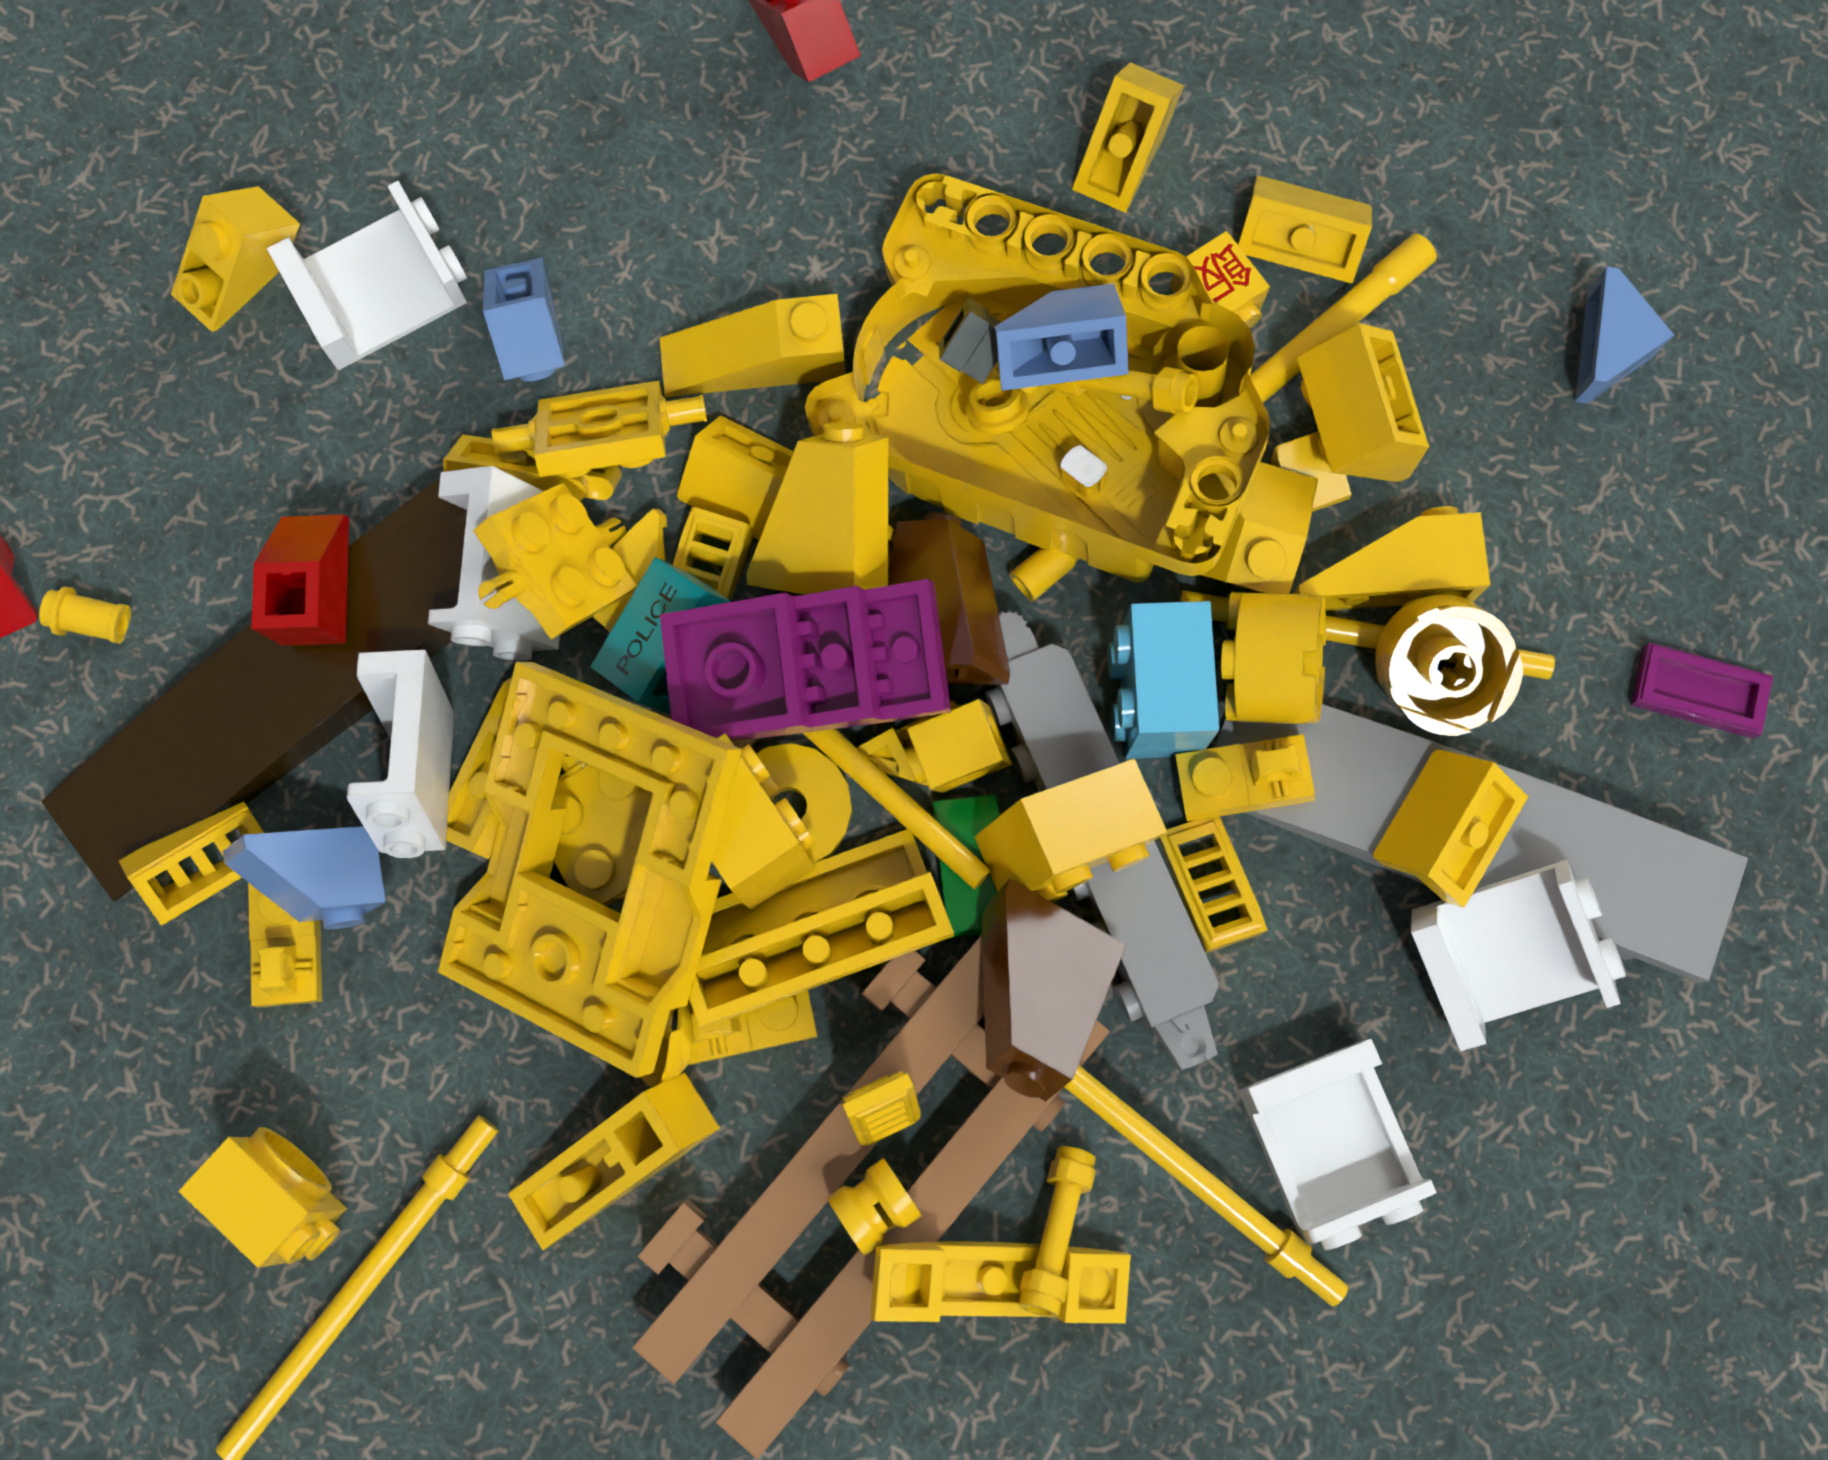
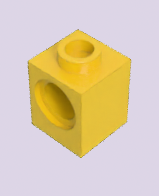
M980 699L953 709L951 713L941 714L907 728L913 744L905 748L909 766L917 782L922 784L927 781L930 790L944 793L1013 765L991 707Z

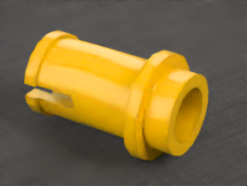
M64 586L59 591L51 589L44 595L40 606L39 619L42 626L50 627L51 633L57 636H64L68 632L107 639L110 642L120 644L124 641L128 629L131 609L129 605L113 604L77 595L74 588Z

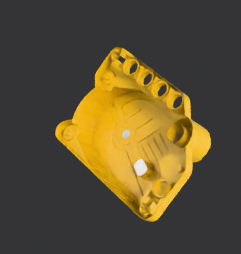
M935 173L925 175L916 180L910 187L884 239L882 252L886 273L892 287L878 300L863 323L854 351L853 372L821 383L807 397L805 404L806 415L814 436L823 434L824 425L828 423L852 422L862 424L863 434L888 437V477L906 494L909 495L911 493L921 500L943 508L945 513L975 524L981 522L1014 534L1016 539L1049 551L1051 548L1087 561L1089 566L1138 583L1147 580L1154 565L1188 576L1205 574L1213 569L1221 557L1262 459L1271 425L1268 412L1250 379L1255 352V344L1250 328L1236 313L1223 306L1212 304L1193 264L1186 256L1176 251L947 175ZM938 199L946 201V207L938 206L934 213L926 212L925 205L933 206ZM996 214L1006 218L1009 226L999 235L986 236L975 228L979 219L986 215ZM957 216L964 217L962 225L958 224ZM1052 233L1063 237L1067 245L1058 254L1047 256L1036 252L1032 247V243L1042 234ZM1108 252L1120 256L1125 265L1116 274L1101 275L1091 268L1090 262L1095 256ZM1170 272L1179 276L1184 285L1175 294L1161 295L1154 292L1148 282L1157 273ZM1114 283L1126 314L1128 370L1157 375L1164 367L1183 369L1186 373L1195 374L1199 382L1198 397L1193 409L1189 413L1177 411L1175 414L1155 410L1153 400L1087 389L1082 395L1077 397L1061 394L1058 390L1050 389L1048 385L1037 386L1032 394L1022 390L1028 399L1029 413L1019 426L1004 434H986L972 428L966 414L970 392L979 381L962 371L960 373L940 361L938 342L944 336L967 297L987 308L990 316L1003 322L1052 291ZM944 307L907 339L924 356L913 365L905 359L901 360L892 356L878 385L877 392L881 393L875 399H869L865 403L866 385H870L875 368L885 353L884 348L888 342L910 322L937 308ZM906 341L903 342L898 348L901 349L905 347ZM993 367L986 379L1000 377L996 368ZM1220 473L1232 480L1235 491L1226 499L1212 500L1201 493L1198 483L1207 474ZM1197 514L1208 519L1204 528L1202 544L1204 546H1198L1194 554H1188L1182 551V539L1190 537L1196 524Z

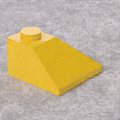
M1260 462L1219 561L1213 569L1200 576L1259 593L1290 594L1308 535L1318 478ZM1220 473L1207 474L1198 483L1201 493L1212 500L1226 499L1235 491L1232 480ZM1197 514L1196 524L1190 537L1182 539V551L1194 554L1198 546H1204L1202 544L1207 518Z

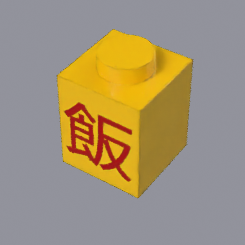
M1227 231L1186 256L1193 264L1213 305L1223 306L1236 313L1250 329L1261 319L1263 314L1260 310L1270 286ZM1173 274L1170 288L1175 294L1184 284L1179 276Z

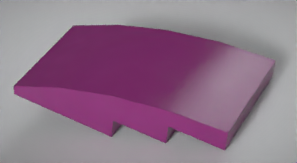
M929 579L866 590L859 586H852L794 597L785 592L660 614L671 720L714 738H718L726 733L731 741L748 740L951 713L935 586Z

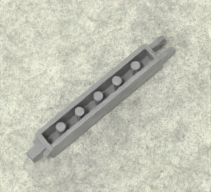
M1010 610L1007 613L1002 611L999 618L1011 672L1009 684L992 685V689L985 691V696L998 726L1009 723L1018 743V746L1011 748L1010 752L1023 783L1026 784L1034 781L1038 791L1042 792L1120 764L1069 650L1054 644L1039 649L1030 627H1026L1027 621L1023 620V615L1019 616L1017 611L1015 613L1010 612ZM1155 841L1146 846L1150 855L1147 859L1117 872L1112 871L1109 862L1091 869L1094 878L1070 889V892L1076 902L1086 898L1096 921L1091 925L1126 944L1117 968L1122 983L1114 986L1120 1007L1129 1022L1139 1019L1144 1031L1152 1028L1177 1070L1180 1071L1218 1055L1204 1005L1213 1001L1219 983Z

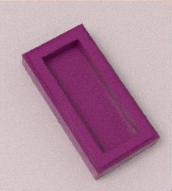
M1648 643L1642 649L1631 706L1755 739L1762 735L1773 676Z

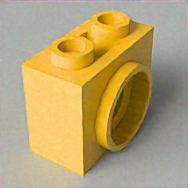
M259 1127L250 1137H228L178 1191L257 1268L284 1263L290 1265L295 1261H300L304 1256L310 1261L315 1259L338 1236L340 1229L334 1223L347 1210L330 1193L332 1190L331 1183L320 1168L290 1141L265 1127Z

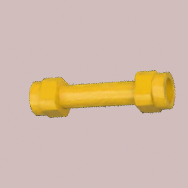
M1164 367L1157 375L1128 370L1129 374L1050 384L1048 387L1058 390L1061 394L1077 397L1082 395L1087 389L1153 400L1155 410L1175 414L1177 411L1189 413L1193 409L1198 397L1199 382L1195 374L1186 373L1183 369Z
M1060 1146L1057 1148L1055 1160L1051 1161L1047 1182L1055 1186L1036 1265L1035 1269L1023 1273L1019 1289L1021 1296L1018 1306L1036 1315L1057 1318L1061 1304L1065 1303L1069 1281L1061 1278L1080 1195L1091 1191L1096 1173L1094 1169L1096 1157L1085 1150Z

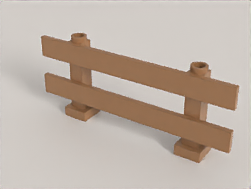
M982 935L937 988L917 972V969L923 964L925 959L916 951H912L891 959L860 995L879 1012L883 1011L890 1003L909 1021L848 1093L897 1070L908 1073L917 1096L949 1056L954 1058L990 1090L906 1191L922 1216L905 1228L895 1226L887 1231L883 1236L880 1246L900 1243L937 1242L1029 1129L1034 1126L1039 1132L1043 1131L1065 1104V1101L1058 1096L1062 1089L1045 1102L1038 1097H1027L1015 1092L1006 1084L1003 1077L986 1068L985 1030L977 1024L985 1015ZM1096 1020L1080 1060V1066L1085 1063L1110 1032L1098 1020ZM840 1102L719 1245L699 1228L707 1215L687 1198L637 1256L657 1274L669 1263L688 1280L685 1286L633 1346L637 1353L673 1385L730 1318L771 1353L716 1420V1423L757 1460L815 1390L824 1397L837 1384L849 1367V1363L842 1357L872 1322V1319H870L876 1249L866 1256L858 1249L801 1318L761 1283L762 1279L828 1202L826 1197L840 1188L877 1143L863 1146L858 1142Z

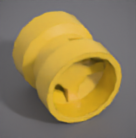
M884 1158L866 1169L865 1179L856 1186L849 1187L843 1185L826 1197L837 1217L864 1256L876 1249V1246L882 1244L883 1236L887 1231L895 1226L905 1228L922 1216Z

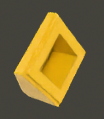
M1319 431L1276 446L1270 461L1272 466L1318 478L1312 512L1351 498L1346 475L1331 473L1329 465L1320 453L1318 446Z

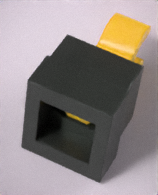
M967 297L938 344L939 360L960 373L961 371L983 384L993 367L999 372L995 326L1001 322L990 316L987 308ZM1037 386L1020 389L1032 394Z

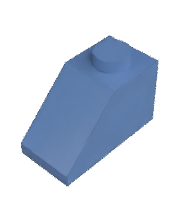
M543 257L484 270L483 313L504 380L520 377L523 381H537L552 375L556 368L565 367L564 346Z
M1114 283L1052 291L995 326L1002 391L1129 374L1126 314Z
M364 826L245 834L223 850L224 862L229 868L298 922L323 920L324 929L352 927L364 923V915L386 902L378 849Z

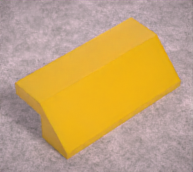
M906 829L813 863L815 868L753 910H750L734 893L717 898L689 997L699 1028H707L953 937L954 932L931 872L927 873L913 834Z

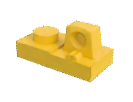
M1304 734L1175 754L1187 822L1315 801V791Z
M248 882L251 1006L258 1008L322 1002L320 920L298 922Z
M809 990L704 1029L699 1028L690 999L688 1000L694 1038L692 1055L688 1065L818 1037Z

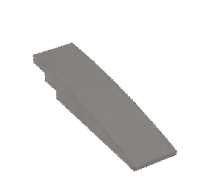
M1322 704L1321 718L1318 723L1227 721L1225 717L1214 748L1304 734L1315 801L1244 813L1425 885L1414 875L1381 865L1373 858V852L1435 750L1440 749L1478 759L1482 758ZM1496 764L1529 797L1476 889L1567 860L1575 881L1588 877L1596 895L1602 916L1593 918L1591 921L1599 941L1612 937L1619 956L1623 960L1637 958L1697 983L1709 981L1748 858L1593 798Z

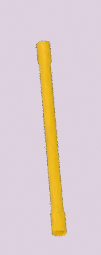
M1418 233L1409 236L1377 263L1367 277L1251 373L1250 379L1262 402L1267 401L1301 372L1297 361L1298 356L1359 323L1388 297L1399 293L1437 260V254L1431 242ZM1039 548L1011 571L1009 577L1029 601L1034 602L1072 570L1079 558L1052 548L1050 551Z

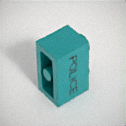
M654 557L590 667L636 702L671 715L660 614L732 601L694 575Z

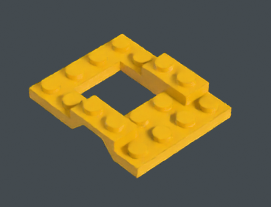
M516 662L483 790L499 822L487 872L453 909L438 973L636 1078L652 1074L670 1010L687 1006L722 881L721 878L708 872L742 749L537 663ZM565 754L653 793L621 913L549 879L568 809L553 802Z

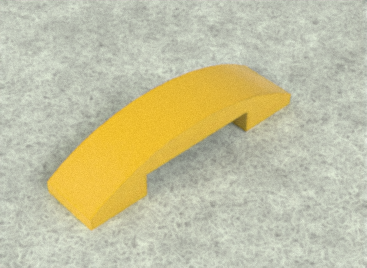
M944 1241L876 1246L870 1319L873 1321L940 1322V1316L1044 1317L1025 1311L1018 1306L1021 1296L1019 1289L1023 1273L1035 1269L1040 1244ZM1068 1246L1061 1278L1068 1280L1069 1286L1065 1303L1061 1304L1059 1316L1056 1319L1065 1323H1126L1131 1255L1119 1251Z

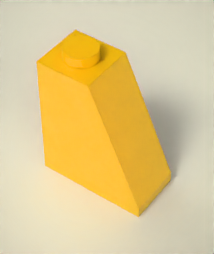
M835 422L825 424L823 434L797 442L749 565L747 585L804 595L852 586H859L864 590L888 586V437L863 434V425L859 423Z

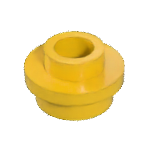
M1000 377L988 378L983 384L980 382L976 384L970 392V400L966 406L969 424L975 430L986 434L999 435L1007 433L1019 426L1029 413L1026 394L1020 388L1002 391Z

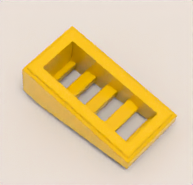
M691 507L673 566L694 575L729 600H732L754 539L750 525L697 507ZM705 535L730 543L729 550L726 551L700 543L702 536ZM694 558L723 567L721 576L692 568Z
M244 802L152 842L119 860L127 878L161 926L242 878L229 868L224 860L212 865L202 848L214 842L223 855V850L231 845L225 834L235 828L239 830L241 835L264 833ZM188 856L192 858L200 870L190 876L186 875L178 863ZM167 870L174 883L162 888L155 876Z
M1220 817L1195 820L1167 829V833L1158 838L1178 894L1205 953L1259 936L1268 931L1259 904ZM1211 835L1215 847L1185 857L1182 856L1178 845ZM1217 859L1220 860L1223 868L1222 871L1192 880L1188 869ZM1225 883L1229 884L1232 892L1231 895L1202 903L1198 892ZM1234 907L1238 908L1241 916L1240 919L1214 928L1212 927L1208 916Z
M896 1070L842 1096L843 1100L840 1101L858 1142L863 1146L871 1145L915 1124L921 1116L913 1083L908 1073Z

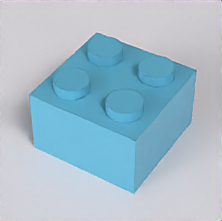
M1210 601L1131 604L1123 625H1115L1114 642L1108 643L1107 650L1109 679H1120L1121 688L1118 691V703H1112L1111 706L1113 741H1124L1125 759L1176 757L1175 754L1205 750L1219 732Z

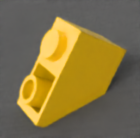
M259 186L202 196L171 295L211 332L217 331L279 273L267 248L288 237L293 243L300 223Z

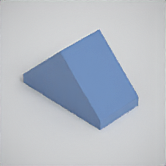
M1606 267L1587 291L1575 402L1589 403L1651 360L1674 336L1673 332L1619 268Z

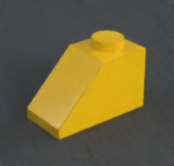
M1131 62L1115 75L1072 190L1126 213L1164 138L1184 85Z

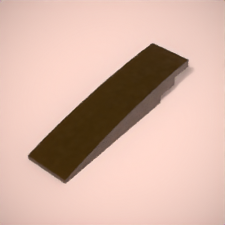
M440 478L348 546L346 644L282 646L252 630L250 623L148 707L41 801L112 901L116 902L134 888L123 871L119 860L152 842L239 803H249L374 709L357 678L359 653L426 650L430 659L452 642V633L429 625L428 616L429 610L454 608L458 603L467 510L438 497Z

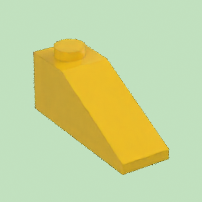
M838 294L773 300L659 338L665 397L821 382L845 375Z
M1442 506L1425 510L1420 516L1303 582L1293 594L1324 596L1326 611L1403 606L1410 599L1432 595H1453L1472 602L1491 585L1481 512L1459 514L1458 508L1453 506Z
M684 1072L678 1077H673L642 1092L509 1192L508 1195L543 1251L674 1163L718 1131L720 1127Z

